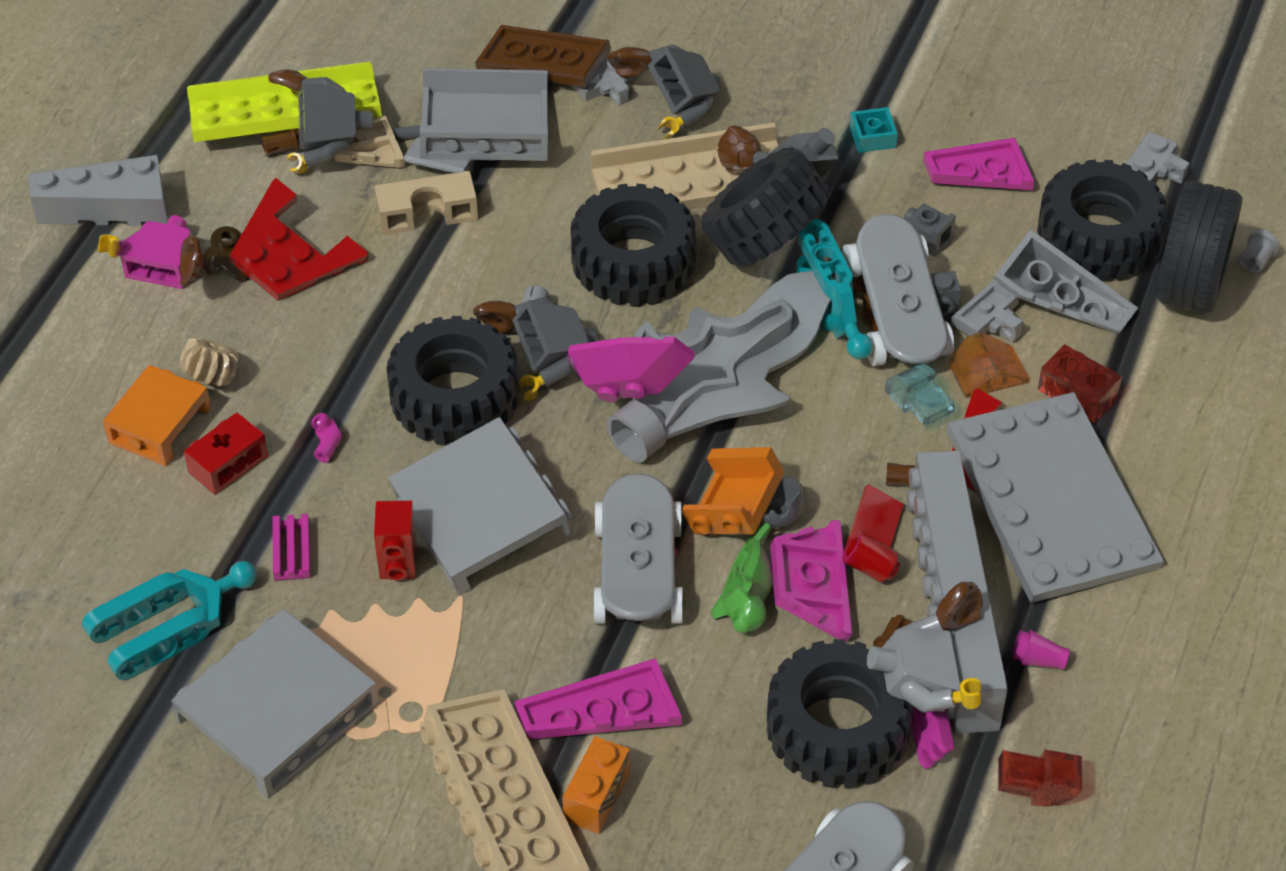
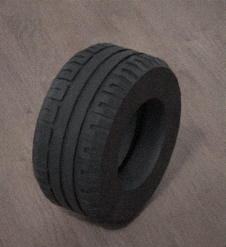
M1198 181L1184 185L1170 227L1157 282L1156 298L1162 304L1173 305L1175 308H1184V310L1188 311L1195 310V312L1201 314L1213 311L1227 268L1242 207L1243 197L1236 190H1226L1224 187H1214V185L1207 183L1204 185Z

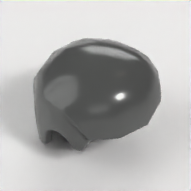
M782 477L760 522L762 526L765 523H769L771 529H780L790 526L800 519L804 509V494L801 483L795 478Z

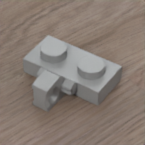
M605 59L587 87L571 86L585 102L602 94H608L620 106L629 102V87L627 83L636 80L637 76L629 78L620 77L608 62V59Z
M1152 132L1146 135L1125 163L1131 165L1132 170L1136 172L1138 170L1144 172L1148 176L1149 181H1155L1157 177H1166L1180 184L1186 178L1189 162L1174 155L1178 143Z
M994 280L951 317V325L976 340L990 331L994 334L998 332L1000 336L1014 342L1022 335L1023 320L1014 316V312L1011 311L1019 304V297Z

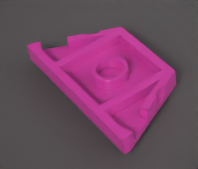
M832 520L827 527L814 530L813 527L801 529L796 534L787 533L775 537L770 545L775 605L833 637L845 639V642H847L852 635L845 563L842 562L844 551L840 520Z

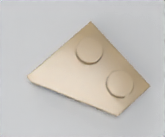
M386 115L373 118L371 130L356 129V135L352 143L348 145L345 151L334 157L336 162L395 168L405 167L403 154Z

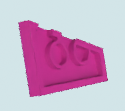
M1015 138L927 151L923 155V163L932 183L1033 190L1034 179Z

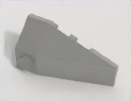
M1031 229L993 278L1023 300L1117 334L1122 331L1138 309V307Z

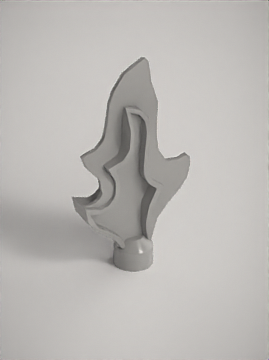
M813 271L786 275L773 284L745 313L733 318L715 316L695 307L689 313L688 328L677 335L660 334L646 321L636 330L634 337H651L659 340L664 339V337H676L695 352V357L660 394L645 395L641 399L633 398V401L628 402L608 418L607 431L616 448L631 461L641 463L664 446L667 439L719 420L763 413L789 404V395L775 389L766 381L768 373L796 360L808 350L814 342L826 311L832 302L822 291Z

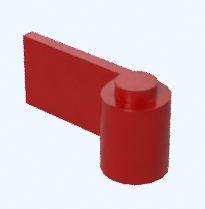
M867 484L861 496L843 553L842 562L879 583L884 582L886 579L891 580L900 567V561L897 560L898 552L890 547L904 504Z

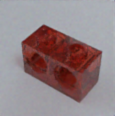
M1064 344L1042 366L1038 391L1050 398L1074 392L1088 419L1095 423L1117 400L1122 376L1115 373L1112 369L1104 367L1088 358L1082 352L1076 351Z

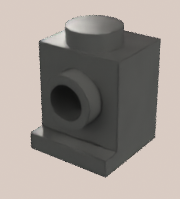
M923 203L918 209L909 208L904 215V219L913 225L918 234L924 236L928 253L936 256L954 238L956 215L952 213L947 216Z
M956 272L932 273L931 278L944 322L951 323V317L959 310L961 295Z

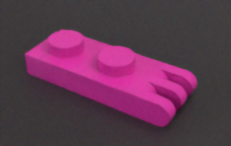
M913 706L911 726L918 760L923 768L930 769L935 765V761L938 762L945 754L954 749L947 711L945 709L944 712H921Z

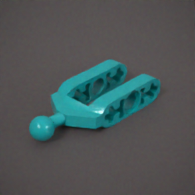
M812 219L811 223L798 233L799 246L804 255L797 261L796 273L813 271L822 291L832 301L822 320L821 327L826 331L833 332L836 339L848 337L849 340L846 345L848 354L854 359L863 360L870 356L873 350V343L871 338L866 334L860 333L857 327L852 272L826 223L818 219ZM814 236H815V237H819V240H818V243H817V244H815L816 240H815ZM823 257H829L832 261L826 262ZM832 273H835L836 280H832ZM830 307H832V313H831V314H829V308H830Z
M239 561L231 566L228 575L217 581L186 569H181L175 573H162L88 612L82 620V627L92 642L102 643L174 606L187 595L190 597L196 608L173 617L120 645L110 653L107 664L117 679L129 680L205 639L212 629L220 626L221 594L234 587L240 589L250 588L256 582L257 570L252 563Z

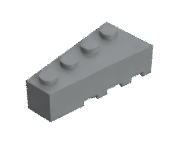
M157 155L28 174L30 198L37 224L79 225L82 220H90L95 222L96 225H109L110 221H127L128 226H141L142 222L154 221L164 224L168 222L163 181Z

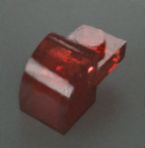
M1045 749L1040 757L1003 750L998 758V791L1031 797V806L1050 807L1065 804L1075 799L1083 789L1082 756Z

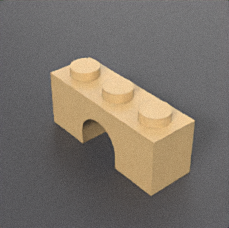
M470 171L374 186L377 211L383 235L415 230L413 218L417 213L428 209L437 210L442 213L446 225L478 220L477 200Z

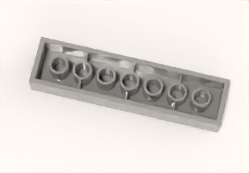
M957 450L916 453L915 468H909V484L912 490H907L906 502L908 511H914L915 516L911 521L912 537L914 540L919 539L920 547H917L918 568H924L925 576H922L923 596L930 597L931 605L927 607V617L936 614L941 600L960 582H974L981 590L983 606L980 609V619L955 630H947L951 633L960 684L967 678H977L980 680L981 691L979 693H981V704L975 709H967L961 702L957 703L956 707L946 709L948 719H952L955 734L1000 731L1007 684L960 452Z

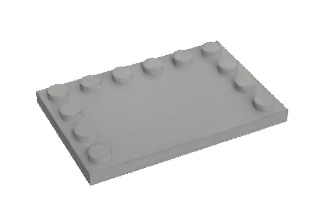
M1074 392L948 422L946 432L955 451L959 450L962 465L1030 603L1161 568L1164 560Z

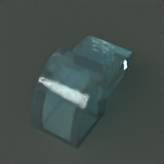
M918 364L889 378L886 382L885 391L904 413L911 410L926 427L954 413L955 404L935 383L936 372L925 364Z

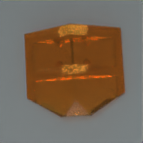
M975 333L966 337L949 361V368L965 398H970L975 388L985 393H990L1029 383V377L1013 347L986 333Z

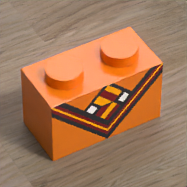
M594 736L563 795V814L568 823L600 834L630 775L629 748Z

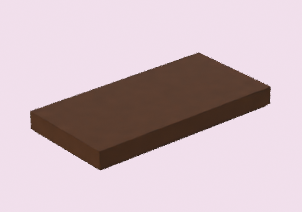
M501 25L475 64L477 69L547 71L548 82L587 87L611 50L610 41L604 39Z

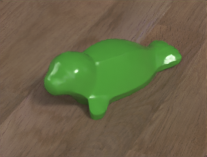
M765 523L755 536H750L746 540L729 571L721 596L710 612L714 619L728 615L735 631L742 634L759 629L766 620L767 613L764 602L773 584L772 564L763 548L771 529L769 523Z

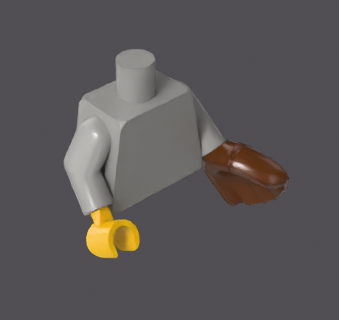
M964 581L958 583L941 600L936 614L897 629L882 648L876 646L870 648L867 655V666L869 669L884 671L887 692L891 696L906 700L921 712H944L945 709L956 707L957 703L960 702L967 709H975L981 704V693H979L981 691L980 680L977 678H967L960 684L951 633L947 631L955 630L980 619V609L983 606L981 590L974 582Z

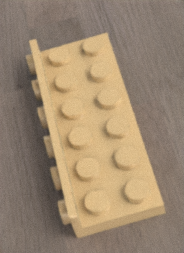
M775 123L742 127L756 136L763 152L770 153L779 146ZM726 130L591 151V176L597 196L600 195L601 190L608 187L615 189L618 188L619 184L636 186V183L646 184L647 188L653 189L654 186L662 188L667 195L672 193L680 200L679 203L683 202L688 209L708 206L715 200L719 192H722L732 180L740 176V174L728 173L719 161L718 143Z
M505 689L428 705L424 722L420 724L421 737L424 744L430 745L436 772L439 775L442 774L446 781L447 796L452 805L456 804L458 808L462 831L466 836L470 835L478 866L484 867L485 871H590Z

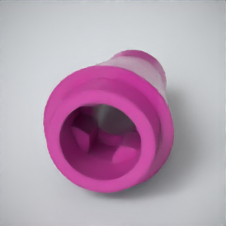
M1020 630L1014 643L1012 659L1018 660L1020 665L1051 667L1064 670L1070 649L1062 647L1032 630L1028 632Z

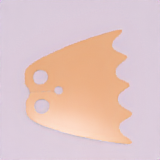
M458 596L453 604L442 612H434L421 598H417L405 614L397 617L390 616L378 604H373L367 615L358 622L347 621L335 610L331 609L319 627L310 629L376 682L379 703L371 709L377 716L375 723L368 728H360L354 724L345 732L348 737L355 740L376 738L381 733L388 731L389 727L390 730H397L404 734L420 732V724L424 722L427 706L443 702L447 691L460 635L463 611L462 596ZM383 687H389L392 690L391 695L387 698L379 695V690ZM416 702L422 706L423 715L416 721L408 722L400 717L399 710L405 703Z

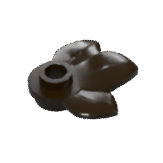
M223 226L217 228L212 233L211 246L203 254L204 269L208 275H213L223 269L236 280L245 282L248 276L230 262V254L241 236V232L236 228ZM228 238V239H231L232 241H231V242H224V241H222V239Z

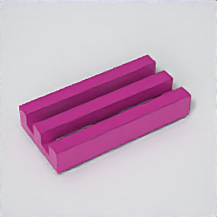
M301 514V519H295L294 515H287V520H280V516H273L274 581L310 578V525L308 514ZM295 529H301L302 570H295ZM281 530H287V571H282Z

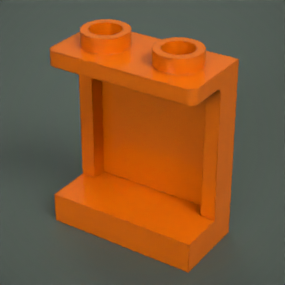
M149 364L104 418L103 424L108 443L167 466L174 458L171 447L174 439L197 411L207 414L211 409L207 387H204L197 381H189L179 377L167 369L162 370Z
M772 447L711 449L707 460L715 474L699 505H684L681 510L682 515L694 534H755L785 470Z

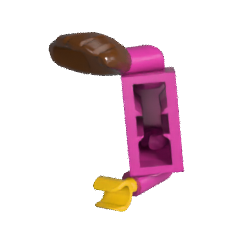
M177 215L171 216L166 224L154 221L146 222L139 231L124 240H119L118 237L109 234H103L99 237L97 252L109 253V256L113 258L120 256L125 278L184 289V287L192 284L201 275L204 267V256L200 249L199 239L191 235V231L187 228V222Z

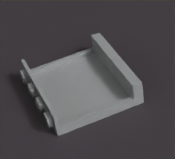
M423 68L420 159L547 161V71Z
M500 417L388 477L399 501L412 500L415 528L458 596L471 589L466 577L554 528L560 526L566 536L571 534L567 519L571 518V514L562 499L555 500L552 495L555 491L550 480L545 474L542 476L538 475L536 472L538 465L529 450L522 451L520 448L522 442L513 426L507 429Z
M282 609L275 616L267 618L258 630L247 639L239 641L231 652L220 661L211 664L203 675L190 685L181 688L171 700L177 722L181 724L186 719L251 773L255 777L258 791L268 799L379 703L376 682L285 609Z

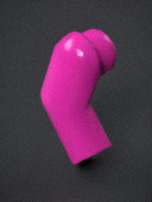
M319 413L311 422L320 440L314 456L320 462L327 463L340 444L342 433L332 418H329L325 413Z

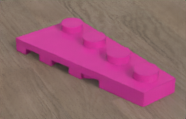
M656 658L514 701L515 712L528 739L682 725L681 713Z

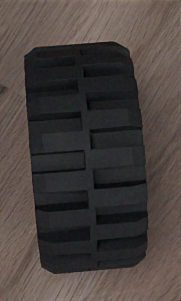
M792 147L782 148L778 152H773L766 158L754 163L752 167L743 171L735 180H732L722 192H719L715 200L706 208L707 211L702 215V229L730 264L740 267L752 265L757 260H763L772 252L782 248L785 243L795 238L803 228H806L811 223V220L820 213L821 207L827 202V197H829L828 185L802 151Z
M1096 159L1087 160L1085 164L1081 165L1077 162L1068 166L1067 170L1062 169L1045 186L1044 193L1042 194L1037 234L1099 280L1108 281L1109 278L1113 277L1116 280L1128 277L1129 273L1134 275L1142 271L1144 266L1150 265L1159 252L1167 218L1166 200L1162 192H1159L1160 188L1153 180L1149 181L1148 176L1141 170L1137 172L1132 170L1131 165L1122 163V165L1114 164L1113 160L1096 162ZM1082 216H1107L1119 221L1121 224H1097L1086 220Z
M636 183V186L619 184L618 188L611 189L608 187L601 190L598 196L593 194L585 201V205L582 204L578 208L570 227L573 272L576 278L581 281V285L589 292L593 290V294L602 300L608 298L613 304L621 305L624 302L630 303V306H639V303L647 302L648 305L657 303L658 298L663 297L666 299L675 293V289H681L692 275L695 262V221L690 215V210L683 202L679 203L680 200L672 193L665 194L662 188L656 186L653 189L647 188L646 184ZM626 239H641L649 241L654 245L640 250H626L615 247L612 244Z
M451 316V319L444 320L442 317L433 318L431 323L425 324V322L416 325L412 333L407 331L399 339L400 343H396L393 346L386 367L390 404L394 416L398 421L402 422V427L412 434L416 432V437L427 442L429 439L435 441V444L446 446V442H454L498 417L506 424L513 416V411L517 408L520 392L517 355L514 347L510 345V340L503 333L500 332L498 334V329L488 323L482 325L479 319L472 317L469 320H464L461 316ZM453 372L467 373L479 378L467 386L454 389L439 388L428 383L440 375Z
M834 639L833 643L825 644L824 640L812 643L810 649L807 650L804 646L793 652L792 659H784L778 666V672L772 676L767 700L766 731L768 740L772 742V750L776 757L779 759L784 758V766L792 773L798 770L801 772V778L813 783L814 780L823 782L822 786L834 788V784H844V788L857 787V782L859 781L868 784L877 780L879 772L882 775L890 772L894 768L895 762L901 760L905 753L906 743L909 742L913 705L906 700L891 696L887 692L884 671L868 668L867 655L869 649H866L867 644L855 641V644H847L845 639ZM843 698L863 706L872 715V718L858 727L837 729L817 722L807 713L806 709L820 700Z

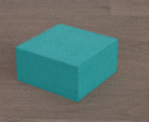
M889 107L850 112L849 127L858 153L897 147L898 133Z

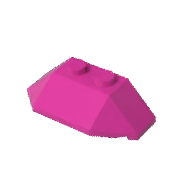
M622 337L570 345L567 360L584 385L598 394V398L607 402H616L622 398L641 399L645 395L660 394L694 359L695 352L676 337H664L661 340L651 337Z

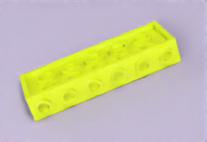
M372 62L298 71L307 78L328 77L345 88L346 92L354 94L355 110L372 111L373 118L382 117ZM268 75L190 85L187 87L193 141L200 142L299 128L298 97L286 86L271 83L268 80Z

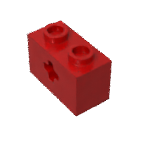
M238 412L227 420L221 421L213 430L199 440L192 442L183 451L188 473L214 495H217L268 457L265 434Z
M412 500L376 501L374 542L380 579L395 581L416 579L417 536Z

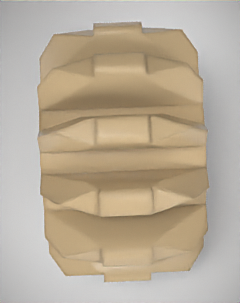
M192 338L188 339L186 346L182 350L179 369L187 377L194 378L196 381L204 382L207 385L225 386L229 385L235 376L239 355L231 347L224 346L222 343L214 342L211 339Z

